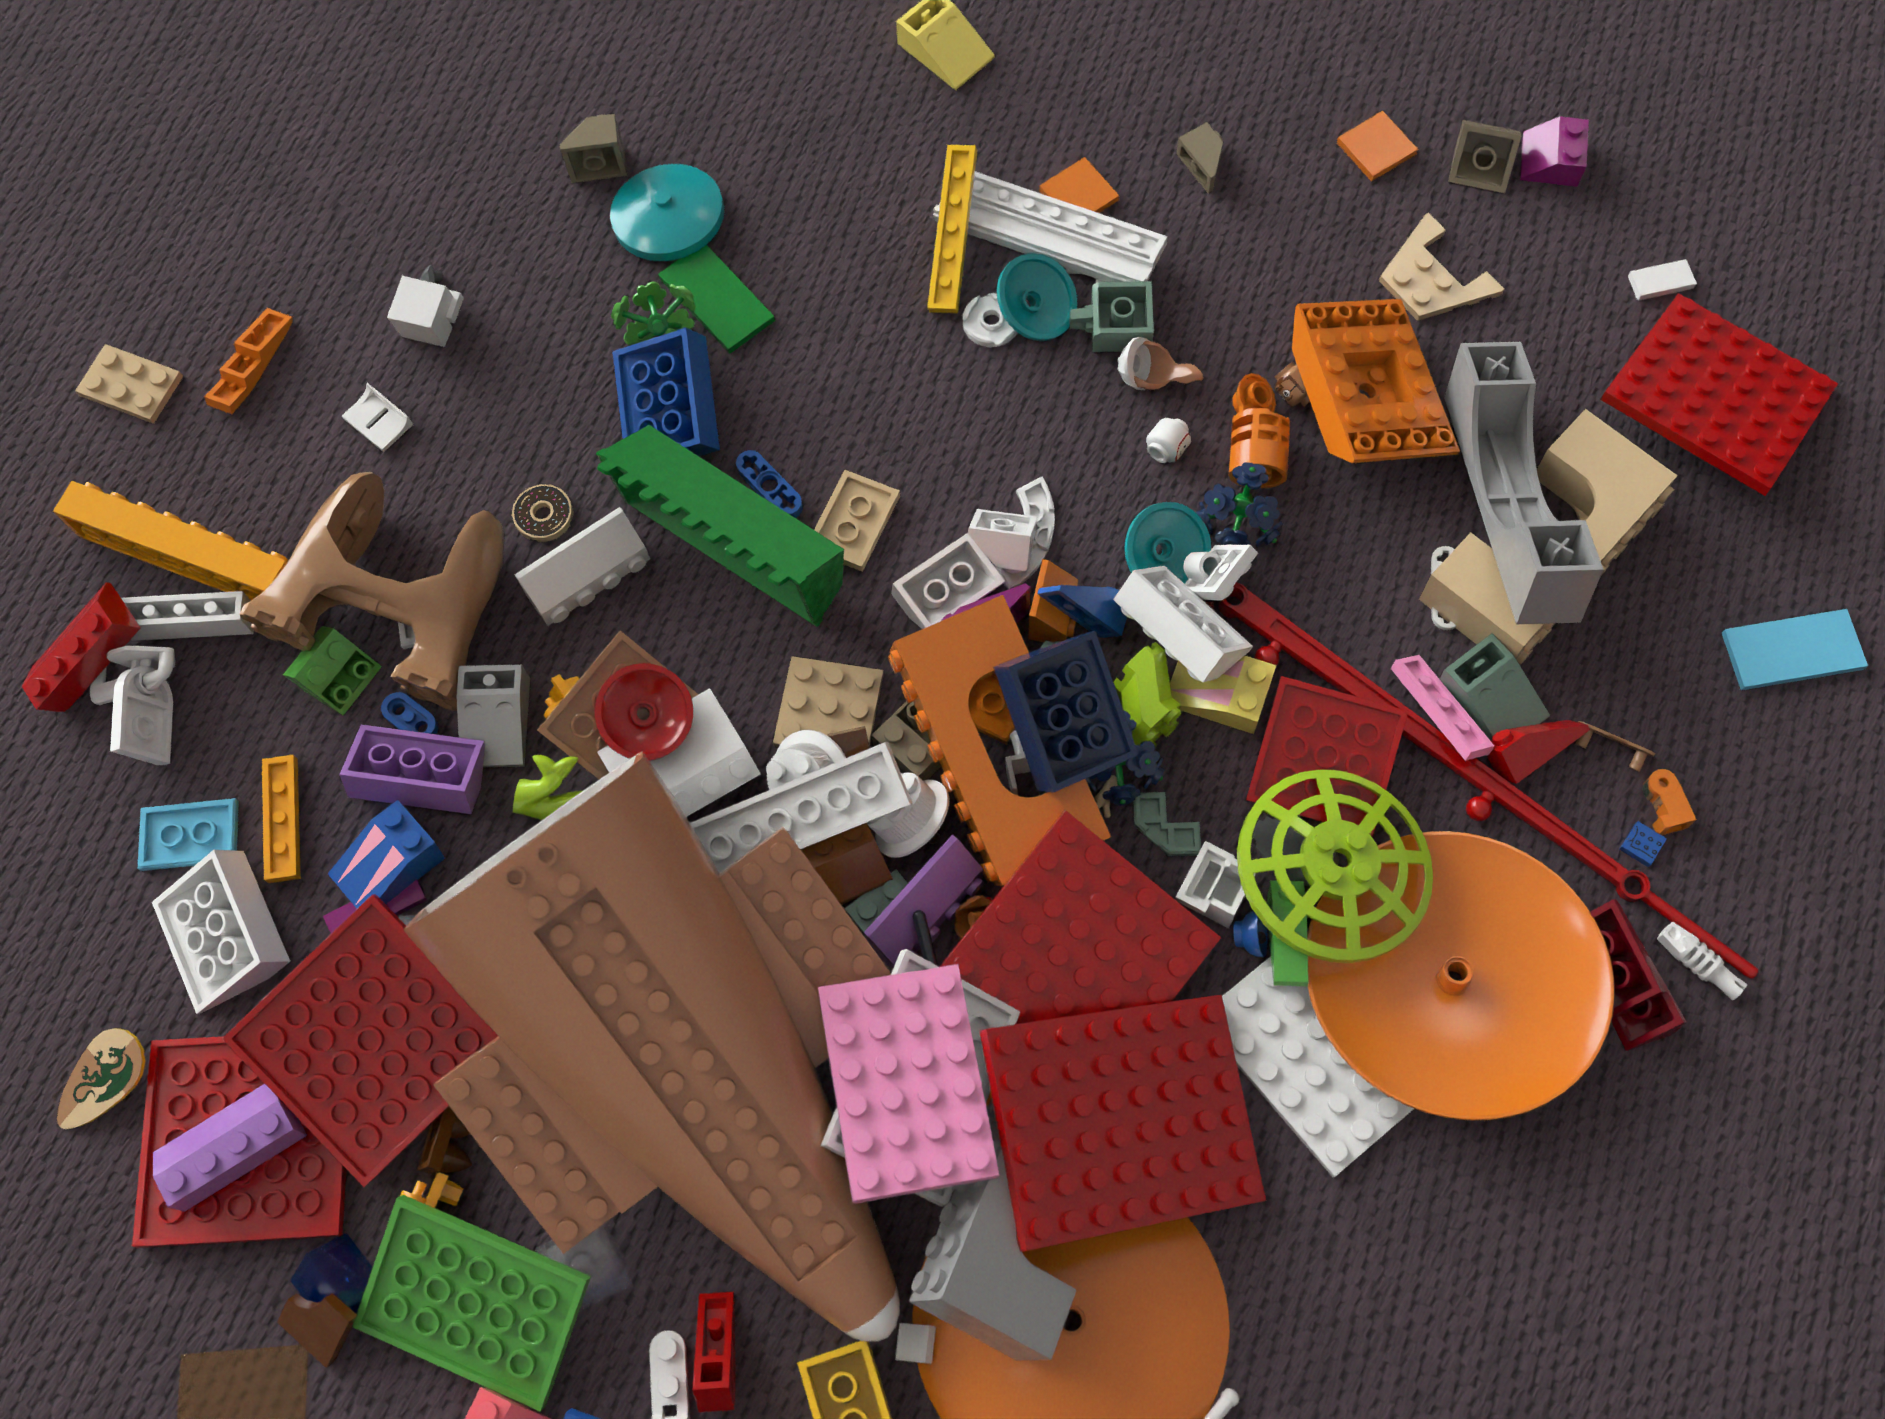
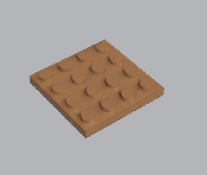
M622 631L616 634L537 729V731L566 754L578 757L577 762L598 779L609 773L597 753L600 749L608 746L599 734L595 722V702L602 685L616 671L629 665L649 663L666 668ZM685 684L691 695V698L698 695L693 689H691L688 685ZM642 708L637 711V716L641 720H646L649 718V712Z

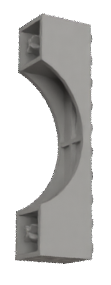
M1461 343L1444 399L1516 625L1579 623L1582 621L1604 569L1586 520L1558 521L1551 513L1543 496L1537 474L1533 442V408L1536 382L1522 343Z

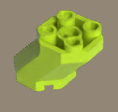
M1155 642L1152 643L1151 648L1149 646L1144 647L1122 669V672L1125 673L1122 682L1116 678L1113 683L1123 711L1128 712L1130 720L1136 722V728L1132 730L1135 745L1140 746L1144 741H1151L1156 748L1157 744L1155 741L1162 734L1167 737L1176 729L1179 724L1176 720L1182 711H1180L1181 704L1171 696L1165 650Z

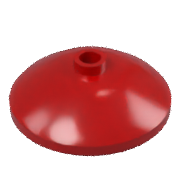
M638 663L616 671L602 685L595 702V722L599 734L613 751L628 759L642 751L649 761L667 756L676 750L686 739L693 721V703L687 687L672 671L655 664ZM644 708L648 710L649 718L646 720L639 719L637 716L639 709Z

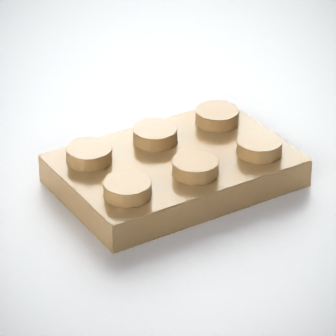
M105 344L75 392L81 397L154 424L183 378V375L180 371Z
M844 470L814 530L844 549V565L863 572L899 500L900 491Z

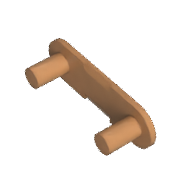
M1588 724L1590 730L1578 738L1575 745L1586 749L1594 732L1634 749L1636 752L1629 768L1640 772L1647 755L1651 757L1655 755L1654 752L1590 724Z

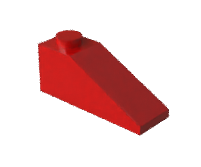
M1562 720L1501 730L1493 735L1491 742L1494 744V748L1487 757L1497 774L1505 780L1517 784L1587 733L1590 728L1588 724Z
M734 1292L699 1294L693 1393L698 1412L734 1410L736 1385Z

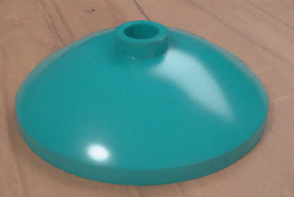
M1023 254L1010 261L1000 274L997 284L998 304L1003 317L1016 332L1028 339L1046 341L1060 336L1070 327V309H1077V294L1071 277L1057 261L1042 254ZM1026 300L1030 302L1031 307L1028 306Z
M1161 502L1142 510L1129 526L1125 539V557L1131 573L1133 570L1165 566L1184 584L1189 579L1183 567L1186 557L1193 552H1210L1211 550L1210 535L1203 520L1195 511L1176 502ZM1158 544L1162 548L1161 555H1159L1156 552V547Z

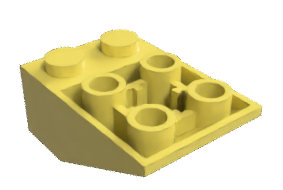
M922 0L896 21L898 44L955 90L995 58L993 52L957 6L950 0Z

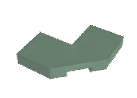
M1165 792L1141 793L1140 796L1135 797L1133 801L1134 826L1167 856L1198 855L1201 850L1200 822L1167 823Z

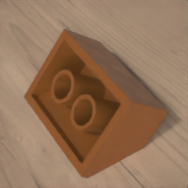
M867 822L800 849L841 905L883 886L889 880H893Z

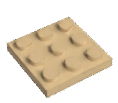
M792 656L773 740L774 747H779L786 737L801 730H815L827 735L862 726L866 728L870 747L884 671Z

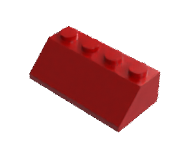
M106 582L29 671L22 688L36 710L56 712L68 710L109 665L111 661L107 659L108 651L125 646L141 629L111 583Z

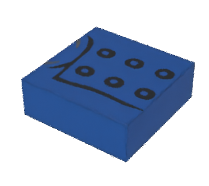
M1637 821L1619 850L1649 867L1667 838Z

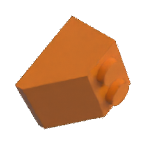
M1042 559L1029 615V640L1039 642L1047 640L1053 643L1055 641L1062 642L1067 640V637L1073 638L1076 621L1037 593L1039 588L1057 585L1078 586L1079 579L1045 559Z

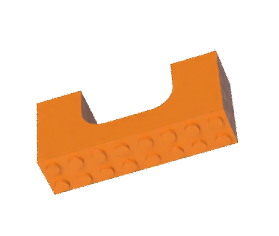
M1003 595L894 641L888 656L890 665L895 674L900 672L904 680V685H901L902 692L907 702H913L917 709V714L914 715L916 724L921 733L927 732L931 741L927 745L934 763L940 761L944 773L940 775L941 780L948 793L953 791L958 802L953 805L961 823L967 822L971 832L967 834V838L974 853L978 851L982 856L984 863L980 866L983 868V875L987 882H993L995 886L1005 885L1065 810L1100 839L1106 840L1111 837L1086 779L1054 793L1045 792L1039 796L1028 798L1017 796L1008 791L1002 785L970 715L968 699L975 683L996 674L995 666L1029 653Z

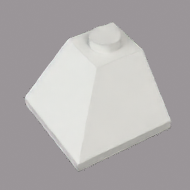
M977 509L969 526L968 534L995 567L1003 568L1004 571L1009 573H1020L1021 571H1027L1030 563L1037 517Z

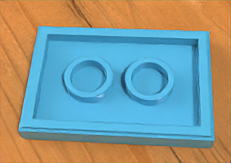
M236 798L141 808L138 869L140 871L195 866L213 850L237 851L239 801Z

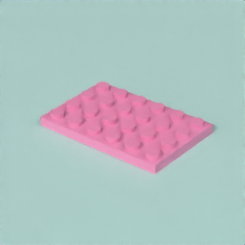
M958 964L818 987L853 1204L999 1178V1170Z

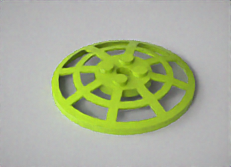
M1313 770L1292 775L1270 787L1255 802L1241 828L1237 847V864L1242 889L1251 908L1261 922L1278 939L1294 950L1312 958L1329 962L1354 963L1371 960L1388 953L1404 942L1418 927L1427 911L1432 895L1433 869L1426 839L1406 807L1391 793L1372 781L1338 770ZM1314 778L1321 794L1302 800L1290 810L1271 801L1278 793L1289 786ZM1329 778L1357 784L1379 796V799L1374 806H1371L1355 797L1335 794ZM1324 804L1328 821L1314 828L1298 817V815L1311 807ZM1338 804L1355 807L1364 811L1367 815L1359 826L1342 820ZM1390 806L1399 813L1408 825L1420 851L1405 850L1397 830L1384 816ZM1264 811L1280 821L1273 836L1271 857L1251 860L1253 831L1260 814ZM1377 823L1387 832L1395 850L1378 849L1376 842L1370 835ZM1289 827L1305 837L1299 854L1283 855L1284 838ZM1333 853L1343 854L1348 861L1347 867L1336 865L1333 861ZM1381 863H1398V877L1393 892L1378 879ZM1408 864L1424 866V891L1414 914L1400 900L1407 884ZM1301 868L1305 879L1311 886L1303 897L1292 885L1286 869ZM1274 871L1281 890L1295 906L1283 922L1273 913L1263 899L1256 884L1254 873ZM1370 889L1384 904L1373 912L1358 916L1356 898ZM1322 895L1330 899L1342 900L1344 917L1328 914L1317 909L1314 905ZM1391 910L1405 924L1400 932L1388 940L1371 947L1361 948L1359 927H1365L1379 921L1388 915ZM1306 915L1324 925L1345 928L1346 949H1337L1317 944L1302 937L1294 929Z

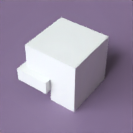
M402 276L387 318L401 337L445 347L453 328L450 323H455L464 297L460 292L448 290L445 285Z
M1205 841L1175 900L1229 928L1246 896L1242 889L1235 856Z

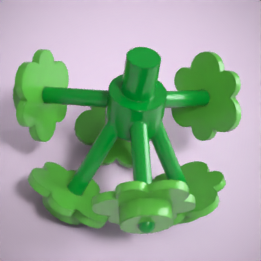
M649 282L646 286L640 285L637 288V293L633 296V303L641 306L644 311L650 310L652 315L646 318L628 312L630 307L628 296H623L621 302L615 303L612 309L611 318L614 320L613 324L616 326V329L620 330L627 318L636 321L626 326L628 332L624 335V341L629 346L652 339L655 335L659 337L664 335V333L668 334L683 328L692 330L694 320L689 318L687 310L678 309L674 312L680 304L693 311L696 309L693 300L694 296L690 290L682 285L679 287L670 284V293L676 300L663 314L657 312V309L663 307V298L666 297V291L660 289V285L657 282Z

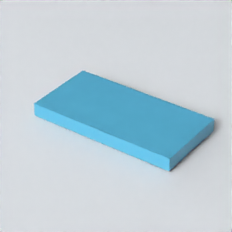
M1847 609L1729 628L1722 632L1741 690L1864 670L1868 666Z

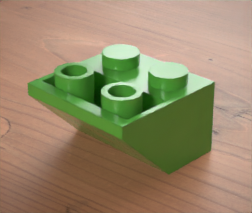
M322 626L314 635L315 642L310 651H301L283 675L309 695L339 714L344 715L382 666L334 628Z

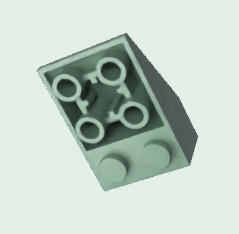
M1493 633L1448 666L1439 678L1490 741L1493 735L1501 730L1541 724L1550 717V714L1514 655Z

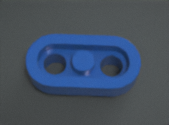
M396 692L388 695L383 700L381 705L382 715L397 729L418 732V728L421 725L427 724L426 731L421 733L437 735L439 725L435 717L408 695ZM405 707L402 714H395L397 708Z

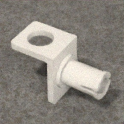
M1015 730L1010 734L1015 755L1005 757L1010 791L1018 796L1014 775L1031 771Z

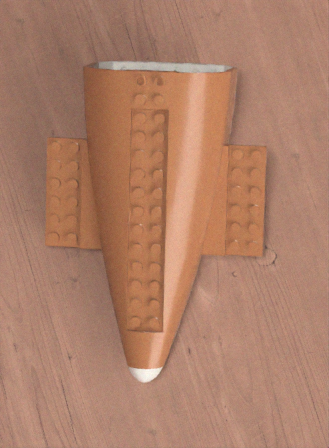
M642 751L583 790L486 860L421 910L403 930L463 1000L498 1035L490 1043L436 1081L434 1087L563 1254L617 1213H624L659 1187L729 1247L839 1330L854 1339L862 1341H879L888 1338L895 1329L899 1316L900 1302L897 1285L868 1202L855 1204L852 1202L846 1159L821 1146L833 1117V1111L815 1068L829 1058L818 987L889 976L891 973L784 827L719 874L714 862L675 797Z

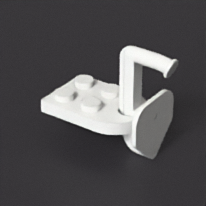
M123 646L108 651L107 659L109 661L131 668L122 672L117 679L106 682V667L90 685V698L93 703L103 705L113 702L110 752L155 765L170 764L173 696L166 680L175 667L174 649L170 647Z

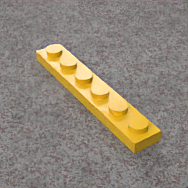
M947 145L927 306L929 312L958 313L977 158L976 145Z

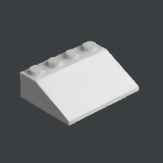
M710 688L691 698L693 703V721L690 731L682 744L667 756L650 760V763L675 797L686 817L760 775L744 743ZM609 746L597 751L609 773L629 760L613 751Z
M211 851L152 902L196 1014H201L268 980L290 962L244 851Z

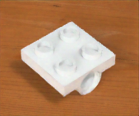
M1214 545L1210 552L1190 553L1186 557L1183 566L1184 572L1189 578L1185 585L1202 600H1223L1232 593L1233 586L1240 576L1250 569L1251 562L1258 553L1251 545Z

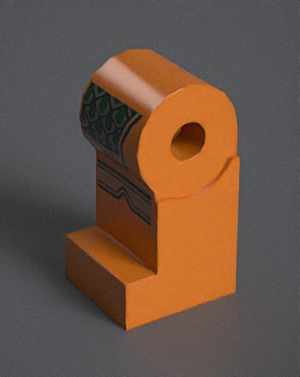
M1666 769L1654 771L1643 784L1642 790L1646 799L1652 802L1658 815V819L1653 824L1655 832L1660 835H1666L1689 828L1696 818L1677 777Z

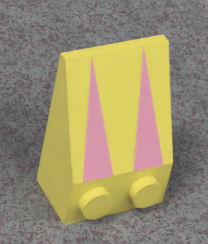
M1243 656L1218 679L1202 683L1192 678L1188 674L1187 668L1178 660L1170 682L1171 696L1181 704V711L1254 734L1276 665Z

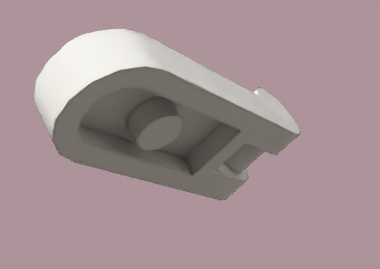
M666 1330L658 1333L650 1344L652 1419H690L685 1340L680 1334ZM677 1405V1416L665 1417L664 1406Z

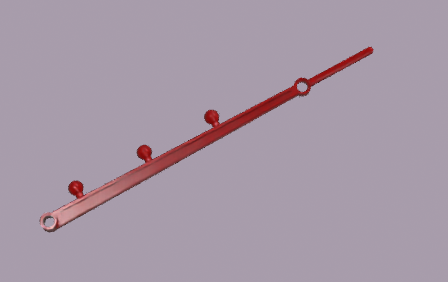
M1235 583L1232 593L1228 596L1238 598L1241 601L1239 605L1229 604L1226 598L1219 600L1218 607L1224 616L1239 619L1271 642L1269 646H1262L1256 651L1255 659L1277 666L1280 657L1278 653L1282 650L1342 693L1407 710L1408 715L1402 735L1483 792L1480 796L1472 797L1466 804L1467 815L1472 820L1484 821L1488 819L1492 813L1491 803L1493 800L1616 886V891L1622 899L1628 902L1643 901L1670 922L1676 923L1696 936L1700 943L1703 942L1707 945L1706 948L1712 949L1716 955H1719L1746 977L1752 979L1758 975V968L1650 891V881L1644 873L1638 870H1627L1477 758L1465 761L1442 732L1258 598L1244 585ZM1626 878H1635L1640 882L1641 891L1639 894L1632 895L1626 891L1624 887Z

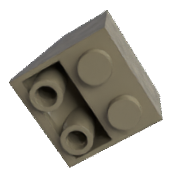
M906 701L872 734L873 745L877 746L888 742L898 768L902 773L911 772L923 781L928 780L941 767L940 761L934 763L927 747L931 742L927 732L921 733L916 724L914 715L917 714V709L914 703Z

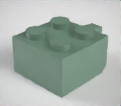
M1152 281L1098 282L1092 285L1091 305H1087L1085 308L1070 309V329H1080L1092 333V352H1122L1132 338L1136 337L1147 338L1153 342Z

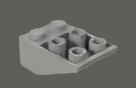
M522 664L459 666L456 695L459 738L484 741L483 767L525 766L530 677Z

